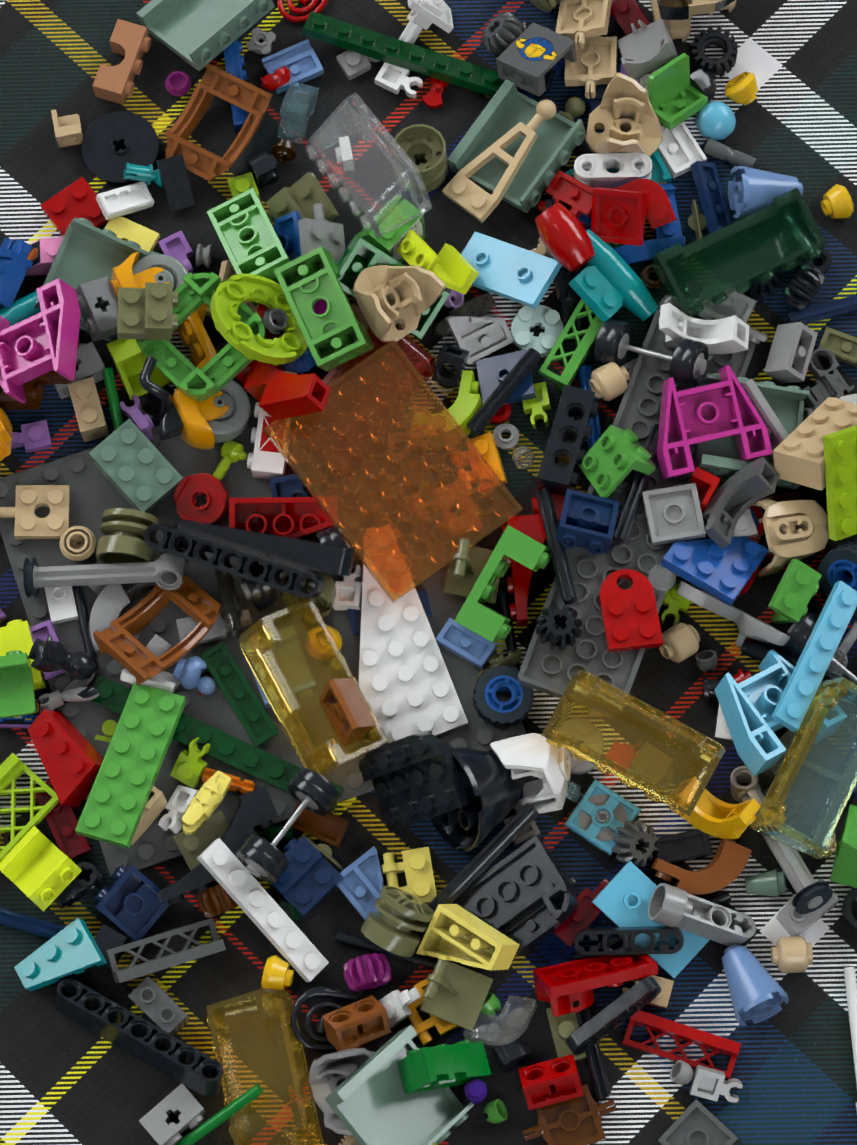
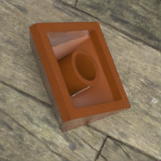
M340 678L328 681L319 701L342 746L345 747L375 728L377 724L353 678Z

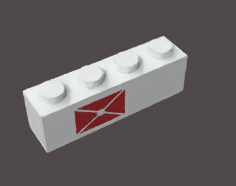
M284 371L286 373L297 374V372ZM256 402L254 418H258L257 428L253 427L251 432V443L255 445L254 452L248 454L247 469H251L252 478L270 480L285 476L293 417L275 420L259 406L260 402Z

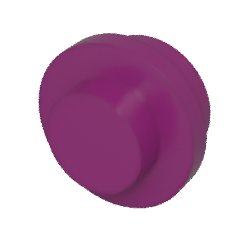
M175 71L167 77L165 82L166 89L173 96H184L191 89V80L187 74Z

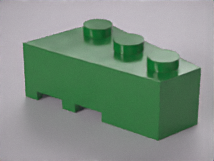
M471 1039L457 1042L454 1045L441 1044L434 1047L414 1049L406 1052L407 1057L397 1062L406 1095L467 1084L470 1080H482L492 1075L483 1042L472 1043Z

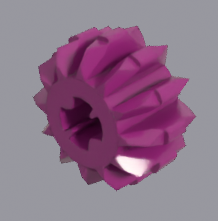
M373 953L357 956V958L350 959L343 965L345 981L352 991L377 988L378 986L385 985L392 979L390 964L385 954Z

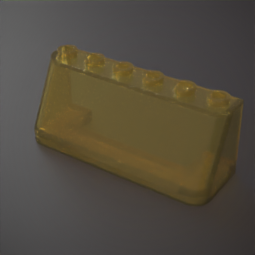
M311 598L259 619L241 634L239 639L241 650L305 768L325 777L365 756L372 749L388 743L383 728L375 718L370 704L362 694L357 680L349 670L344 656L336 646L331 632L327 629L318 608L314 605ZM353 678L377 726L351 744L343 747L319 698L329 680Z
M578 670L571 678L542 733V736L547 738L546 742L556 748L564 747L571 751V756L582 762L587 760L595 764V768L605 775L613 774L617 776L626 787L631 789L639 788L645 792L644 795L654 802L662 801L670 805L669 809L680 816L685 814L691 815L726 751L725 747L713 739L584 670Z
M262 988L206 1006L208 1013L207 1023L213 1037V1052L217 1057V1061L223 1067L224 1106L229 1105L256 1084H259L264 1092L229 1118V1131L234 1140V1145H324L312 1087L308 1080L309 1073L303 1045L295 1038L290 1027V1013L294 1003L286 990Z

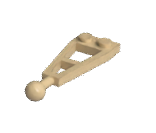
M545 99L540 101L536 106V114L527 125L519 122L462 168L442 190L443 194L483 223L502 200L537 140L538 136L534 131L544 120H550L555 116L556 105L551 100ZM523 135L525 139L514 157L504 151L506 147ZM494 157H497L508 165V168L492 195H490L468 178Z

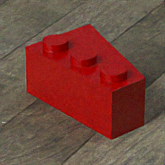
M44 709L27 730L60 804L78 807L91 792L104 758L61 712Z

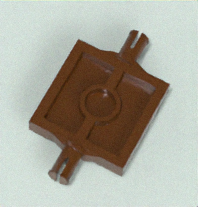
M582 1085L584 1096L535 1109L538 1116V1125L522 1130L524 1139L527 1142L542 1136L547 1145H590L605 1140L601 1116L617 1111L615 1102L612 1099L597 1105L591 1097L588 1085Z

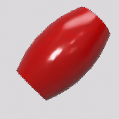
M560 203L554 204L535 218L538 233L543 244L556 261L570 272L577 270L595 256L587 231L578 218Z

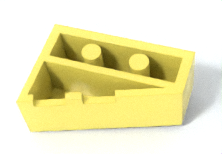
M438 904L416 954L455 961L491 971L508 970L520 944L457 904Z

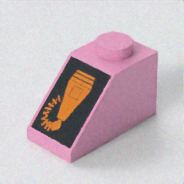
M63 237L43 238L29 244L32 246V250L27 259L32 261L33 264L30 269H26L25 276L48 274Z

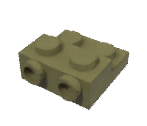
M307 172L290 188L283 187L266 202L269 207L267 215L273 222H275V219L295 210L299 211L301 219H314L313 204L317 203L324 204V216L329 222L339 214L316 176L311 172Z
M145 282V288L118 287L117 339L171 340L172 330H177L178 314H172V307H177L178 291H172V283Z

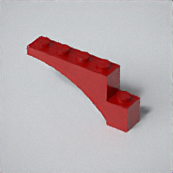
M551 493L559 524L565 496ZM532 498V509L535 515L507 517V526L513 527L546 546L548 542L537 498ZM502 526L503 533L507 526ZM509 557L507 562L510 563L509 567H511L512 577H507L508 593H514V603H509L511 619H516L517 627H527L528 595L534 571Z

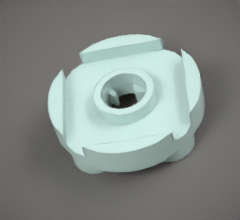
M538 305L536 309L524 306L512 321L511 335L514 339L513 343L516 344L520 351L533 348L540 353L541 357L549 355L564 327L556 310H552L544 305ZM535 326H541V329L543 328L545 332L540 333L536 337L533 336L534 332L530 333V329L535 328Z

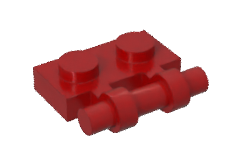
M559 170L545 192L552 199L556 198V203L561 205L563 203L570 207V211L577 218L581 214L590 218L592 216L593 188ZM540 201L537 210L544 212L547 209L544 201Z

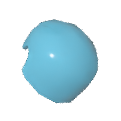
M719 101L707 103L697 112L695 126L699 129L701 136L715 141L727 138L733 132L736 124L732 109Z

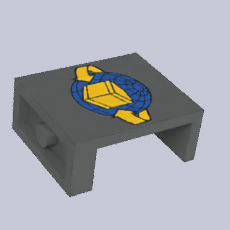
M533 22L496 58L498 78L504 81L508 79L515 83L517 87L540 97L546 91L544 75L561 58L573 63L577 60L575 41Z

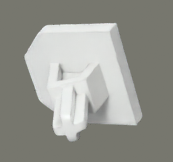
M407 0L408 7L412 9L407 16V19L410 21L399 37V40L414 44L422 29L427 30L432 23L450 33L454 28L451 9L443 0Z

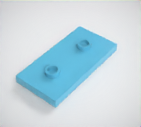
M476 231L461 253L479 272L471 286L534 309L538 307L562 267L560 263L552 258Z
M631 861L627 862L592 901L618 927L666 926L648 918L649 902L657 885ZM680 929L684 935V943L680 951L673 954L648 955L671 977L675 978L705 946L709 939ZM641 933L636 936L635 942L639 947L645 948L651 944V938L649 935ZM655 933V947H660V941H667L669 946H674L675 942L679 941V939L674 938L672 933H669L666 939H659L660 933Z

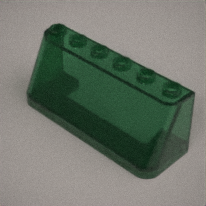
M797 187L774 198L770 206L684 247H681L680 243L657 253L652 262V267L679 309L685 314L689 313L690 316H694L704 310L703 306L713 302L714 305L722 303L728 299L727 295L735 291L737 294L743 293L752 287V283L758 280L761 283L766 282L775 276V272L781 269L786 272L798 266V261L806 257L809 261L822 254L821 249L826 245V241Z

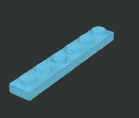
M841 580L834 584L771 716L772 719L792 732L799 730L857 607V591Z

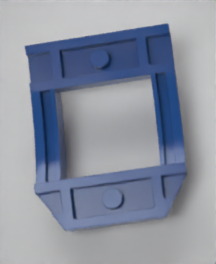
M671 183L659 185L666 191L677 221L653 230L654 240L644 241V244L641 246L623 245L613 248L627 264L664 259L665 256L678 255L679 257H684L686 236L682 235L674 195L676 188ZM581 214L578 220L585 224L586 231L588 229L591 230L592 216L588 218Z

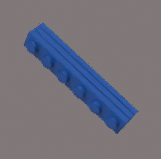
M236 39L223 50L226 72L242 80H247L246 70L242 71V66H245L244 56H240V51H243L242 42H238V39ZM231 104L235 132H238L244 125L249 112Z

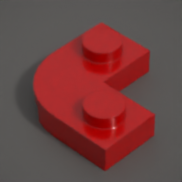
M636 179L614 188L646 192L645 213L652 230L677 221L669 197L658 183L649 179Z

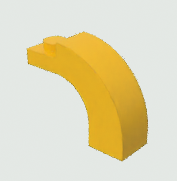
M696 777L681 782L666 799V802L692 826L706 834L721 839L739 838L745 829L756 819L754 814L761 807L754 798L739 804L723 802L713 796Z

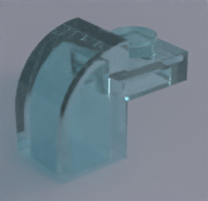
M298 82L290 85L280 110L281 120L277 134L278 138L299 144L304 142L308 119L314 113L319 88Z

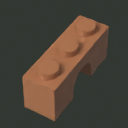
M118 19L109 42L112 52L120 54L125 58L120 64L115 66L100 64L92 87L95 97L125 105L127 97H131L135 86L133 81L135 75H139L142 70V57L144 52L147 53L150 49L151 38L149 37L147 27Z

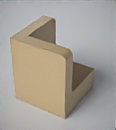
M56 109L51 110L55 137L59 148L82 144L83 133L79 115L73 114L58 117Z

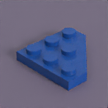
M746 536L732 537L730 545L722 549L712 539L674 542L660 565L731 606L766 557L768 549Z

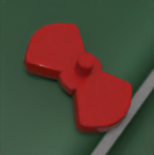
M429 77L431 83L430 92L422 97V101L428 108L437 109L443 105L442 94L449 83Z

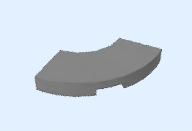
M108 584L93 604L89 619V635L95 652L99 651V647L93 637V632L96 630L102 632L110 627V622L116 620L121 610L130 603L121 584Z

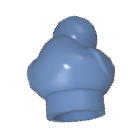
M192 656L178 661L173 677L179 679L185 689L191 690L197 687L198 695L201 696L213 693L216 688L213 678L209 676L200 678L202 670L207 667L203 659L198 656Z

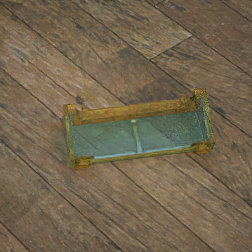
M844 677L820 683L800 728L797 730L756 814V819L750 827L767 837L816 859L828 858L835 851L838 842L833 831L857 783L856 684Z

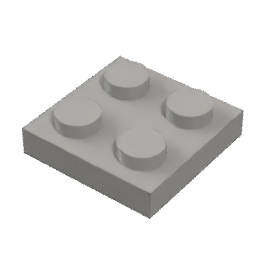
M696 483L642 492L652 546L706 536Z

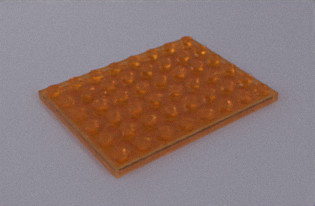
M394 339L328 384L331 391L324 411L276 420L264 429L266 435L350 547L354 548L356 555L393 603L452 562L454 554L458 551L459 539L465 538L470 540V549L523 510Z

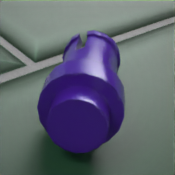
M479 1079L470 1080L465 1086V1096L468 1101L473 1104H479L485 1099L487 1095L485 1083Z

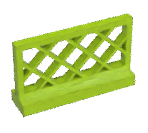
M14 753L0 765V797L2 795H11V808L0 809V814L11 813V827L0 828V833L11 832V841L6 846H0V861L33 826L36 827L60 802L56 792L30 770ZM25 772L30 777V788L16 789V780ZM35 782H36L40 787L35 788ZM47 792L52 797L45 806H35V793ZM30 793V807L16 808V794ZM30 812V821L25 826H16V813Z

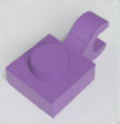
M182 230L158 241L163 254L176 258L187 268L189 273L194 274V269L188 260L194 254Z
M136 395L132 396L134 402L132 407L125 406L123 401L120 402L123 414L131 419L149 441L153 440L154 436L151 429L154 427V424L147 413L143 415L140 412L142 407L139 398Z
M47 420L20 425L21 433L12 432L11 449L25 446L26 453L52 448Z

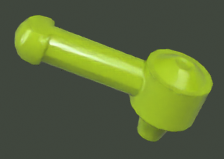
M233 440L223 444L221 448V456L223 458L213 476L222 481L232 462L236 463L247 458L242 444Z

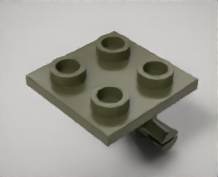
M465 538L459 539V542L452 541L442 593L467 599L493 551L471 546V541ZM499 576L496 582L494 583V586H496L497 589L490 601L485 600L484 603L495 605L500 579Z
M438 959L433 973L428 975L427 980L429 983L423 994L425 999L420 1011L472 1032L494 979L448 960Z

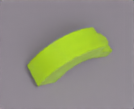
M462 371L458 397L449 409L437 414H413L409 434L413 450L431 451L443 449L456 444L470 433L466 425L482 406L479 394V381H475L473 371Z

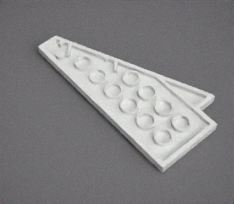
M390 523L364 534L358 689L377 724L375 728L366 734L382 728L387 743L428 730L432 731L434 736H439L468 725L464 710Z

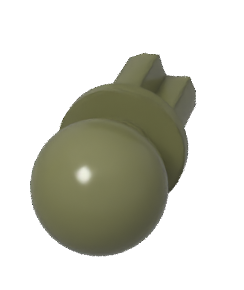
M572 97L565 104L566 112L559 111L558 114L575 122L573 118L580 117L584 113L585 103L579 97Z

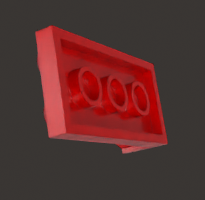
M647 954L598 955L533 970L536 997L540 1001L551 1002L552 1014L555 1017L568 1013H577L590 1007L595 1001L593 991L595 988L604 986L618 987L626 981H641L646 977L658 974L657 963ZM579 1001L577 1006L573 1007L571 1005L572 1003Z

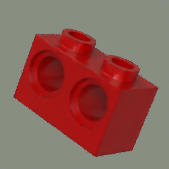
M573 1054L519 1068L521 1084L529 1110L584 1096Z

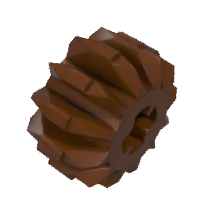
M219 883L199 892L197 895L200 910L207 918L215 917L238 907V904Z

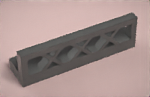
M209 918L108 949L106 953L115 983H121L226 950L223 939L218 937L213 918ZM208 925L212 941L201 944L194 940L193 937L197 929ZM192 930L189 936L183 934L184 932ZM179 935L187 940L181 951L175 952L166 947L172 936ZM166 938L163 944L157 942L158 940ZM190 942H192V943H194V944L197 945V946L188 948ZM152 943L160 947L155 959L148 960L140 955L145 944ZM139 946L136 953L130 950ZM164 950L171 953L165 956H161ZM126 951L134 956L129 967L118 970L114 954ZM137 959L144 961L135 965Z

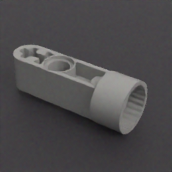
M660 883L656 887L649 902L648 918L671 928L677 927L729 947L735 944H743L756 932V924L750 916L688 894L685 890L666 883Z

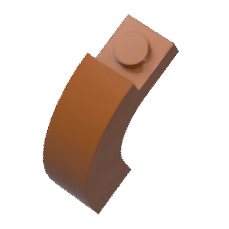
M722 839L713 860L700 870L687 871L659 858H654L651 869L657 871L656 877L671 882L672 878H674L673 886L685 890L688 894H708L732 883L745 868L752 850L730 840Z

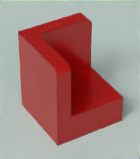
M696 466L689 484L696 483L703 515L709 501L718 488L720 478Z

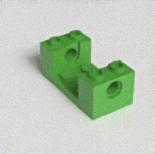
M254 188L208 210L207 214L236 274L259 275L280 284L274 269L290 262V259ZM252 302L254 307L260 305L258 302Z
M320 246L274 269V273L319 368L329 371L374 349L364 324L356 319L338 280L341 274L331 252ZM319 300L327 302V310L323 314H316L314 311V305Z
M508 525L454 621L493 643H498L500 640L505 641L512 628L508 625L511 619L483 603L485 600L490 601L497 589L494 583L498 576L503 578L510 566V563L507 562L509 557L527 568L538 572L540 568L544 570L551 559V555L548 554L549 548Z

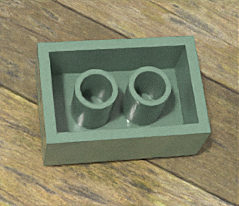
M130 418L89 452V460L135 510L149 513L170 495L183 480V477Z

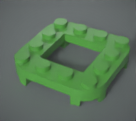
M211 272V274L196 273L192 275V273H189L183 277L184 282L175 290L178 291L177 307H172V314H178V327L203 303L210 309L211 298L219 284L223 283L217 274ZM241 303L238 306L237 312L241 316L240 322L247 324L255 336L260 334L263 339H267L265 327L258 313H254L245 303ZM136 339L142 354L146 358L148 356L157 360L155 367L181 393L199 402L216 395L253 361L246 358L243 353L228 343L205 366L199 369L168 340Z

